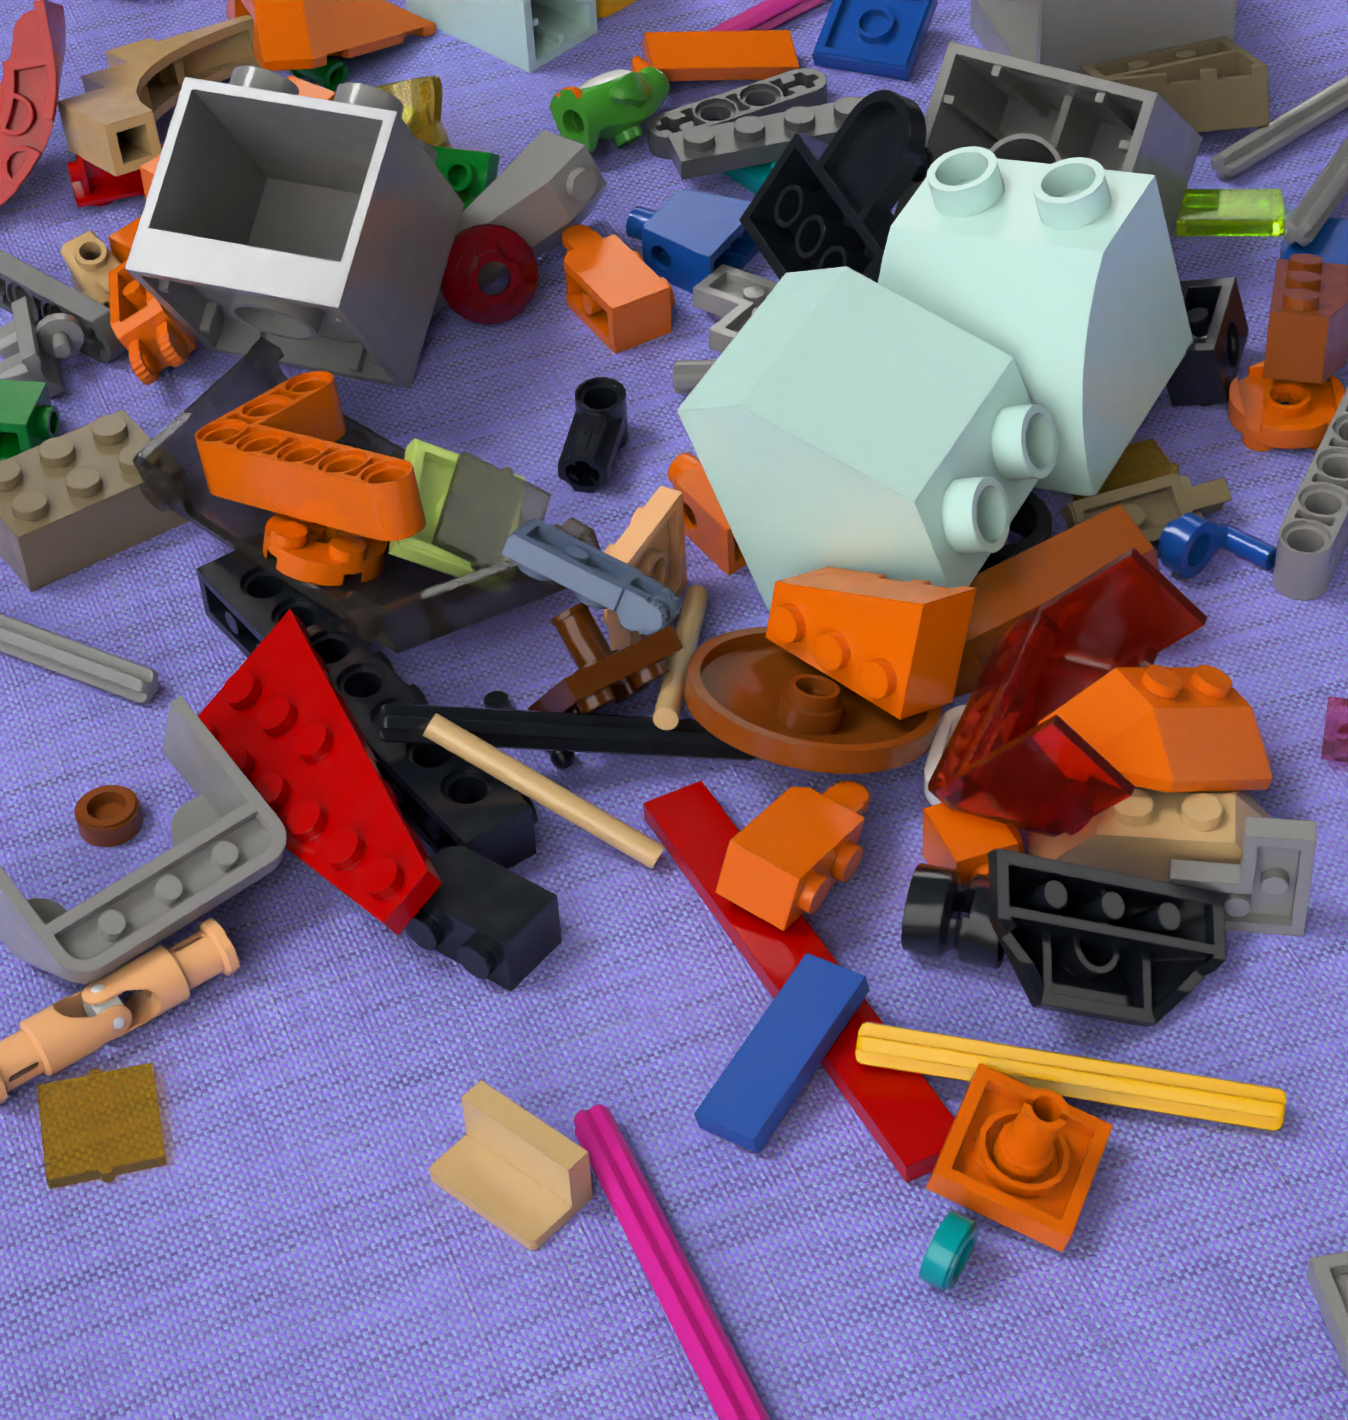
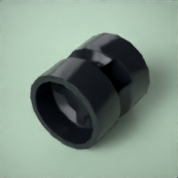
M919 863L913 873L904 908L901 933L903 950L941 958L949 949L956 950L961 962L999 969L1003 962L1005 951L989 921V876L976 874L969 882H963L958 871L955 869ZM961 912L968 913L970 918L960 917Z

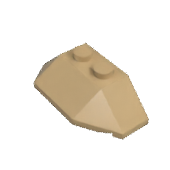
M1095 772L1030 828L1028 855L1169 882L1171 859L1240 864L1246 816L1272 817L1247 790L1167 793L1117 783Z

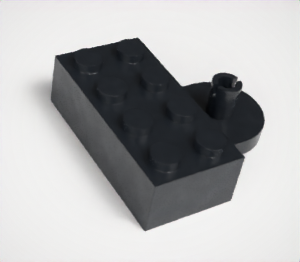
M879 90L864 97L852 109L830 144L800 132L795 133L739 219L779 280H781L785 273L847 266L878 283L888 234L892 223L896 219L891 210L911 181L918 183L927 177V171L933 163V154L925 147L926 123L921 108L908 97L891 90Z

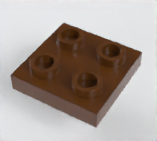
M579 603L550 620L552 625L556 627L578 670L561 680L529 706L528 710L596 714L597 709L615 700L616 704L648 688L650 686L649 683L668 673L670 670L665 661L680 651L683 646L670 625L620 651L618 649L611 651L589 610V606Z

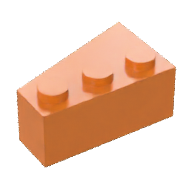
M825 567L775 581L765 638L901 720L953 702L977 588L967 586L947 588L933 586L931 581L914 579L906 582L886 579L884 574Z

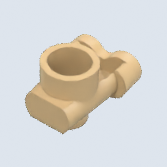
M89 230L64 243L60 254L71 271L72 284L75 290L110 308L108 272L122 263L95 233Z

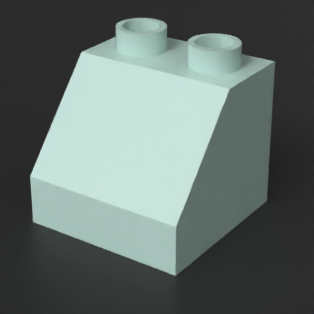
M847 266L785 273L677 409L768 611L771 608L775 581L825 567L884 574L886 579L906 582L914 579L931 581L933 586L947 588L969 587L990 553H995L1004 546L1009 534L1011 521L1037 481L1047 477L1052 472L1058 453V436L1054 419L1045 406L1031 403L1014 357Z

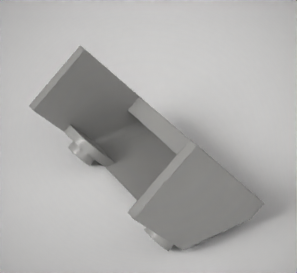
M182 696L170 702L162 752L197 797L182 805L173 817L171 840L174 847L69 911L50 899L32 898L26 900L0 866V939L19 960L70 982H94L268 875L280 864L287 839L282 821Z

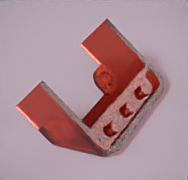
M1134 547L1019 619L1002 636L994 648L928 784L929 792L948 809L1050 837L1059 836L1064 832L1068 835L1077 833L1092 817L1131 797L1135 786L1057 714L1037 725L1038 722L1116 667H1148L1153 665L1160 651L1203 627L1208 617Z

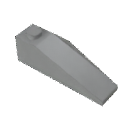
M543 130L462 212L456 235L462 230L477 224L491 223L502 225L515 231L525 239L536 259L562 243V231H565V228L570 227V225H580L591 214L607 183L584 144ZM487 263L478 274V285L482 289L509 274V272L502 263ZM439 289L432 316L450 307L444 299L441 289Z

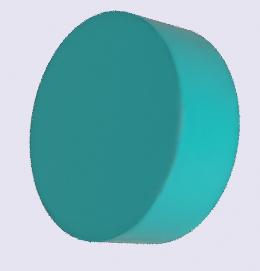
M953 1210L950 1211L940 1224L927 1249L920 1268L919 1278L943 1291L947 1288L950 1289L961 1275L973 1251L979 1234L977 1222Z

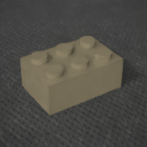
M123 409L110 415L101 416L94 422L62 436L50 438L41 445L6 460H0V556L31 592L188 522L178 467Z

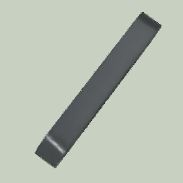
M799 68L658 114L648 122L649 150L656 157L671 159L668 153L667 134L682 132L693 126L708 127L734 122L744 116L759 117L785 112L789 108L796 106L811 107L827 104V78L819 70Z
M0 250V307L13 314L11 303L26 296L31 302L33 318L38 323L44 317L54 313H66L74 316L80 321L84 332V344L79 351L100 363H109L127 351L126 347L117 339L110 325V308Z

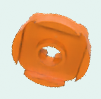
M1264 361L1250 366L1248 376L1239 382L1237 376L1234 378L1229 387L1227 407L1229 420L1234 428L1242 433L1243 444L1251 450L1260 452L1269 451L1273 448L1300 449L1308 447L1318 450L1346 392L1343 384L1334 375L1329 377V382L1326 380L1322 384L1264 379ZM1279 402H1289L1290 405H1283Z
M277 513L266 523L263 554L266 559L270 554L274 555L277 558L276 569L288 577L316 585L343 586L344 575L362 572L361 583L370 581L380 575L385 566L388 541L371 539Z

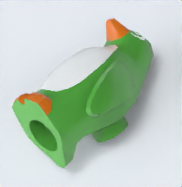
M637 55L632 58V71L617 69L593 77L579 87H565L560 90V93L553 96L549 106L560 134L565 138L584 144L589 153L595 151L598 141L613 139L616 147L621 148L644 135L640 125L653 115L666 100L670 91L669 79L661 70L651 67L644 59Z

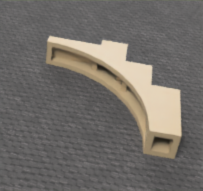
M243 15L160 41L148 38L105 51L109 68L83 75L82 80L85 93L58 101L57 103L68 149L73 154L79 155L84 160L116 177L139 170L140 166L161 154L162 149L156 122L163 114L177 104L185 77L221 82L230 78L233 69L237 66L260 67L254 58L253 17Z

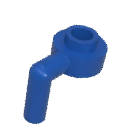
M1186 513L1178 519L1170 521L1162 531L1159 539L1162 565L1185 578H1192L1199 574L1210 561L1214 550L1221 548L1266 570H1270L1275 566L1277 547L1230 524L1220 523L1215 525L1213 522L1194 513Z

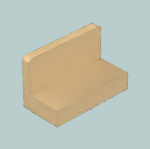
M480 1080L461 1097L466 1135L430 1166L431 1181L527 1249L537 1250L593 1198L589 1153Z

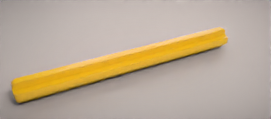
M872 1022L862 1023L857 1037L855 1055L856 1061L861 1065L970 1082L979 1063L1032 1088L1052 1090L1065 1098L1268 1131L1280 1130L1286 1112V1093L1281 1088Z

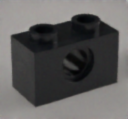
M1236 277L1180 281L1193 343L1186 350L1185 356L1166 384L1172 407L1227 404L1229 387L1237 375L1249 333Z

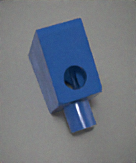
M684 189L676 191L658 211L640 206L634 207L626 223L627 235L642 241L644 263L659 277H664L670 284L693 294V287L722 264L742 270L760 251L739 221L751 203L748 200Z

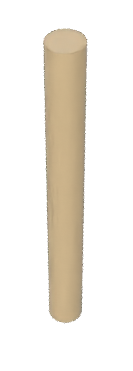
M700 585L690 586L684 595L675 630L683 648L667 661L666 665L670 671L663 676L653 714L654 724L662 730L674 729L679 721L684 701V685L688 662L691 655L697 649L709 600L708 591Z
M437 713L433 716L423 734L429 740L650 869L653 868L665 847Z

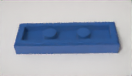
M806 953L694 1113L699 1128L759 1154L870 991L866 976Z

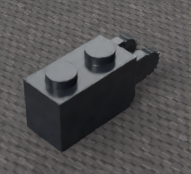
M463 845L445 847L433 858L428 856L442 884L405 927L407 935L420 947L426 950L434 949L460 963L471 975L479 979L487 978L501 987L512 991L562 942L556 894Z

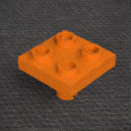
M979 1063L970 1080L926 1189L1057 1251L1063 1252L1072 1237L1113 1125L1067 1104L1062 1096L1052 1090L1032 1088Z

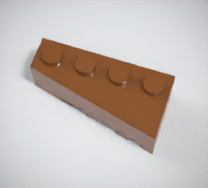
M1121 504L975 576L969 587L977 588L953 698L1028 676L1030 666L1051 669L1174 632L1155 549Z

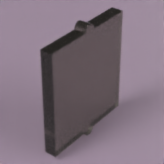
M463 451L458 456L431 544L470 562L471 568L475 571L483 568L521 587L526 583L528 575L519 569L517 562L501 554L511 533L530 519L537 518L544 521L551 494L514 476L513 470L510 467L500 469Z

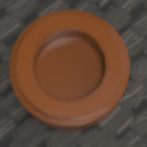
M106 785L97 787L84 794L75 807V818L80 836L87 843L94 846L112 847L123 844L136 836L143 824V816L137 795L132 790L123 786Z

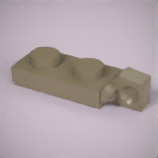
M1178 472L1072 501L1062 509L1068 529L1121 504L1151 545L1159 544L1161 533L1170 521L1178 519L1186 513H1194L1204 518V515L1222 510L1226 502L1232 501V496L1224 477L1192 486L1188 475L1179 476Z

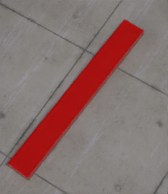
M702 781L643 803L644 820L662 845L665 846L667 852L773 999H775L806 953L839 965L802 915L783 931L715 893L729 841L740 831ZM864 998L820 1064L904 1181L908 1183L933 1171L955 1118L922 1074L861 1065L856 1061V1043L862 1023L883 1024Z

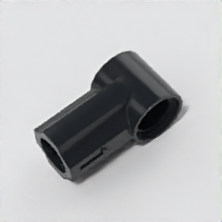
M608 377L588 379L575 390L576 411L558 462L559 479L570 484L574 491L594 493L599 486L608 484L617 452L628 441L626 389L623 384Z

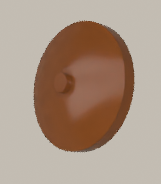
M767 627L740 629L711 638L694 651L688 662L684 685V699L688 710L699 724L728 745L749 755L779 765L834 774H860L890 770L907 765L923 756L931 748L938 730L942 706L899 720L765 638Z

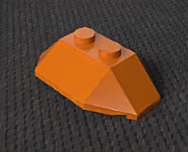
M1160 665L1116 667L1040 720L1034 730V734L1069 774L1090 777L1092 771L1117 783L1167 793L1267 790L1273 780L1271 757L1252 707L1232 687V680L1227 674L1209 665H1198L1197 667H1164Z

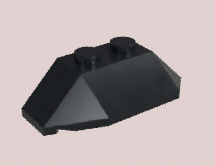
M998 848L988 852L989 921L1033 1008L1148 1027L1159 1022L1191 993L1206 975L1213 973L1226 961L1223 893Z

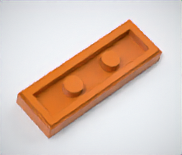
M790 30L645 32L642 42L646 62L651 67L661 70L668 77L669 81L764 80L799 69Z

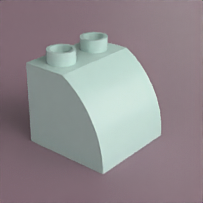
M962 147L944 153L930 165L927 177L890 227L878 284L1014 357L1031 403L1041 404L1051 413L1058 436L1057 459L1052 472L1047 477L1039 479L1034 488L1088 497L1097 495L1185 356L1186 350L1193 343L1156 176L1104 170L1099 162L1083 157L1068 158L1047 164L996 158L992 151L983 147Z

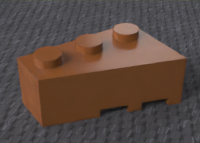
M1293 254L1289 256V260L1277 259L1263 378L1322 384L1343 367L1348 359V265L1323 263V258L1313 254Z

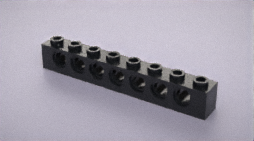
M260 539L197 568L205 614L247 658L289 609L304 623L310 634L308 638L312 646L323 658L330 671L327 673L336 691L346 701L377 760L375 764L379 772L398 799L396 803L404 819L436 854L442 848L463 845L506 869L536 854L534 824L537 823L538 817L529 797L514 790L512 787L440 745L390 743L379 739L377 722L381 705L385 703L428 705V702L422 691L415 684L407 685L395 673L391 662L383 652H374L361 639L357 628L349 619L344 618L341 620L329 608L325 597L317 587L309 588L303 581L293 579L276 569L277 558L272 554L267 559L265 558L263 542Z

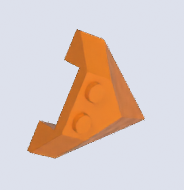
M228 0L226 6V17L228 20L243 15L253 17L254 58L261 68L271 71L315 69L327 65V56H341L349 59L404 43V38L408 37V35L426 37L436 34L435 23L385 0Z

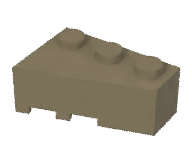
M1225 36L1080 66V74L1158 93L1197 132L1269 126L1268 65Z

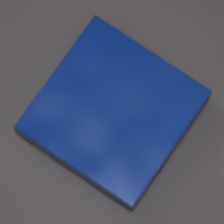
M833 0L812 54L814 65L909 81L938 0Z

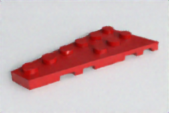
M289 609L240 668L226 681L222 689L198 717L282 821L287 837L285 849L399 936L440 887L442 882L414 829L404 819L396 803L398 799L390 784L383 779L375 764L377 760L346 701L336 691L327 673L330 671L323 658L312 646L308 638L310 634L306 626Z

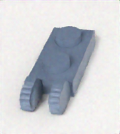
M537 518L530 519L507 538L501 555L517 562L519 569L523 573L537 580H552L574 591V596L587 606L596 609L608 608L612 611L616 610L622 627L632 632L636 630L639 632V635L643 634L647 637L664 629L663 627L669 621L672 622L680 612L678 610L681 606L678 602L680 598L676 597V592H672L670 587L664 588V584L642 574V571Z

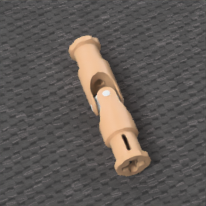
M209 918L200 924L197 933L168 949L161 945L115 969L101 979L90 983L74 995L64 997L19 1022V1031L0 1040V1104L7 1100L9 1091L41 1073L52 1076L97 1051L107 1042L123 1036L190 998V990L218 974L223 973L229 976L237 972V969L240 968L239 959L233 944L217 921ZM133 990L123 1005L118 995L125 991Z

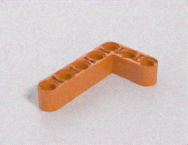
M311 371L296 375L197 430L194 435L210 494L379 541H398L418 534L426 525L414 467L411 462L334 443L345 435L347 429L335 378L328 371Z

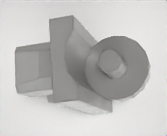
M24 296L11 303L14 320L0 327V355L4 359L0 362V378L4 380L46 382L51 399L64 392L58 359L73 356L81 349L84 344L83 328L80 321L66 313L48 315L38 323L33 318L31 302Z

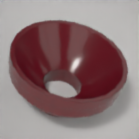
M485 223L473 225L455 236L440 289L449 306L463 318L481 324L503 323L516 317L531 302L537 289V261L525 239L515 231L498 224ZM490 262L502 263L509 272L507 286L497 294H487L478 285V274L481 268Z

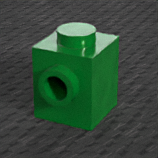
M0 379V460H6L41 445L50 438L57 437L60 416L58 408L51 405L47 383Z

